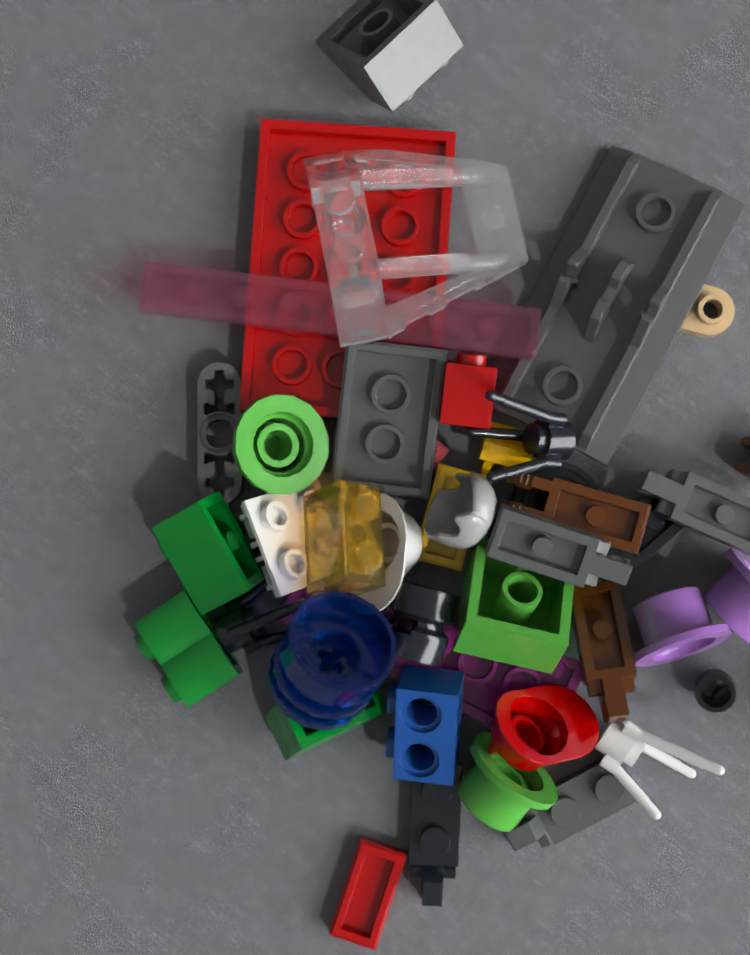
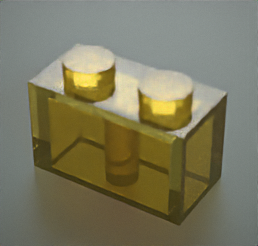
M338 480L303 496L307 594L348 599L386 586L380 488Z

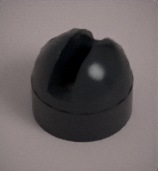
M708 669L701 673L695 683V698L698 704L703 709L716 713L729 709L736 699V687L732 677L720 669ZM716 680H721L722 682L714 689L710 696L704 693Z

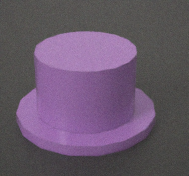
M730 547L726 551V555L733 566L704 593V597L724 622L740 637L750 643V560L738 550Z
M684 587L661 593L639 603L632 609L645 648L633 655L635 666L639 667L655 666L692 656L724 642L733 633L731 627L727 624H712L700 589L697 587Z

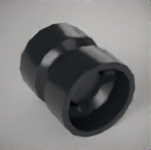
M402 581L395 599L389 604V607L395 613L394 618L385 621L378 649L411 661L441 666L449 640L443 633V629L445 626L453 624L460 597L430 587Z

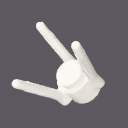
M630 720L627 722L609 723L594 747L604 755L599 765L612 773L655 820L660 819L661 812L620 766L622 762L632 767L643 752L689 778L696 777V771L675 757L716 775H723L725 773L722 765L649 733Z

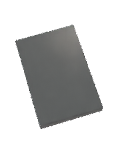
M347 338L330 488L429 499L447 350Z

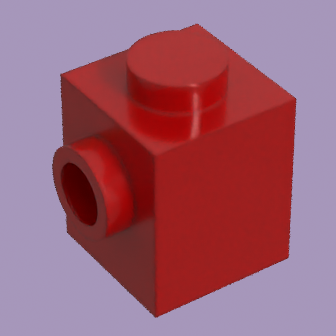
M457 352L456 361L446 360L439 413L440 424L490 429L493 402L485 398V393L489 390L495 391L498 368L494 365H486V355Z

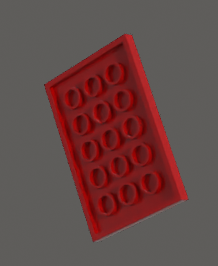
M261 118L239 411L244 412L253 402L274 394L292 395L310 404L321 418L338 419L347 338L441 349L456 132Z

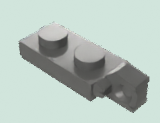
M671 469L668 478L650 470L640 472L633 490L658 500L655 512L664 515V518L750 555L749 497L690 471L681 472Z
M502 503L485 549L487 557L584 588L585 584L596 587L599 577L626 586L633 568L630 559L609 552L611 542L600 538L597 534Z
M601 758L555 782L554 784L558 790V800L548 810L530 808L518 825L511 832H505V835L514 851L537 840L541 848H544L552 843L555 845L637 801L612 773L599 765L602 760ZM622 762V764H621L620 766H621V767L626 771V773L629 775V773H628V771H627V769H626L624 763Z

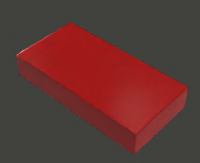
M360 835L329 928V935L376 951L407 858V850Z

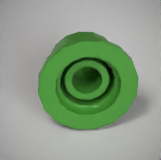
M274 394L253 402L241 414L233 432L232 454L239 471L252 486L269 494L291 495L308 488L322 474L328 459L329 436L323 419L310 404L292 395Z
M481 732L471 741L470 751L475 763L458 783L457 791L467 809L480 821L501 832H511L530 808L548 810L558 800V790L551 776L543 767L534 771L518 770L509 765L499 754L490 755L487 748L492 741L491 733Z

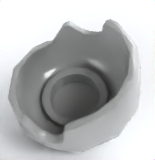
M457 473L455 479L460 482L459 487L455 489L441 488L437 491L427 513L425 523L427 539L452 548L467 549L477 544L489 532L495 521L497 498L490 482L483 475L477 473Z

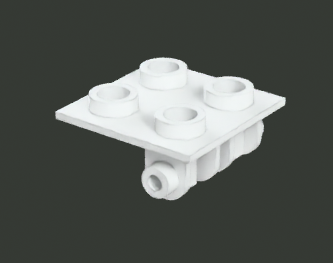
M318 478L308 488L294 494L268 493L245 500L240 505L243 512L239 516L240 521H244L250 539H256V542L251 543L250 547L251 549L257 547L260 549L262 555L255 558L256 563L265 562V566H262L261 569L268 584L266 589L267 591H273L275 599L347 571L348 555Z

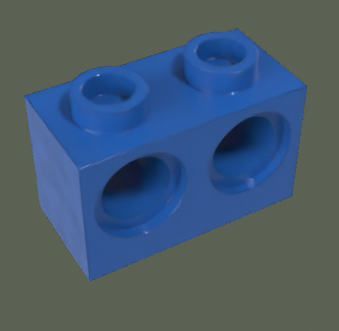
M405 665L399 682L390 684L387 713L395 714V728L389 727L385 755L387 758H394L393 779L446 786L454 785L460 759L464 671ZM416 699H427L431 701L434 705H423L419 703ZM415 744H424L430 749H422Z

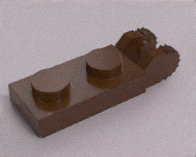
M523 474L509 478V482L513 483L516 487L547 493L542 511L529 508L525 504L516 501H503L502 504L597 534L600 538L611 542L610 548L634 555L639 554L651 505L554 477L551 480Z

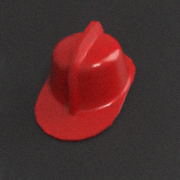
M542 685L512 690L502 694L496 703L495 719L491 729L492 741L488 745L487 750L490 755L499 754L509 765L518 770L534 771L545 765L578 759L591 753L599 739V725L596 715L589 704L573 690L560 685Z

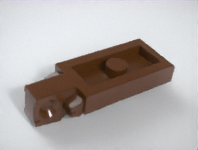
M601 581L596 587L585 584L584 588L574 585L571 617L584 686L587 688L588 697L599 696L604 724L623 722L626 716H629L625 693H634V679L637 676L620 585L612 581Z

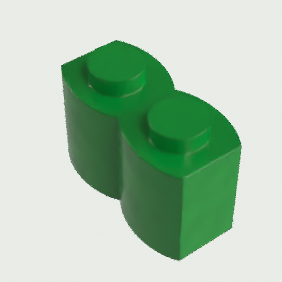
M183 590L134 623L139 634L134 636L138 648L149 661L156 658L162 666L166 675L161 678V682L168 695L176 703L182 700L189 708L243 672L234 654H229L221 644L207 613L202 616L200 615L186 590Z

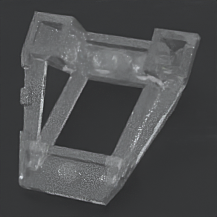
M387 149L348 150L303 159L329 282L331 304L340 347L391 338L404 331L406 326L427 314L431 316L446 308L447 303L471 290L477 291L528 262L529 258L509 173L505 166L481 160ZM459 187L474 252L393 258L377 257L364 191ZM462 274L386 307L382 279Z

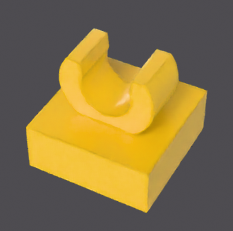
M491 421L490 427L522 430ZM485 437L482 439L479 459L483 460L482 474L484 475L491 472V467L494 464L509 467L532 460L533 454L525 451L522 441Z

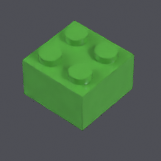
M484 537L474 545L465 568L453 651L552 674L569 646L574 585L487 557L485 549L489 538Z

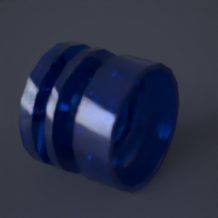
M332 591L316 594L302 603L268 662L267 684L275 704L288 718L306 728L328 731L347 726L361 715L366 705L371 701L373 694L378 691L388 677L395 663L396 638L389 621L375 605L355 594Z

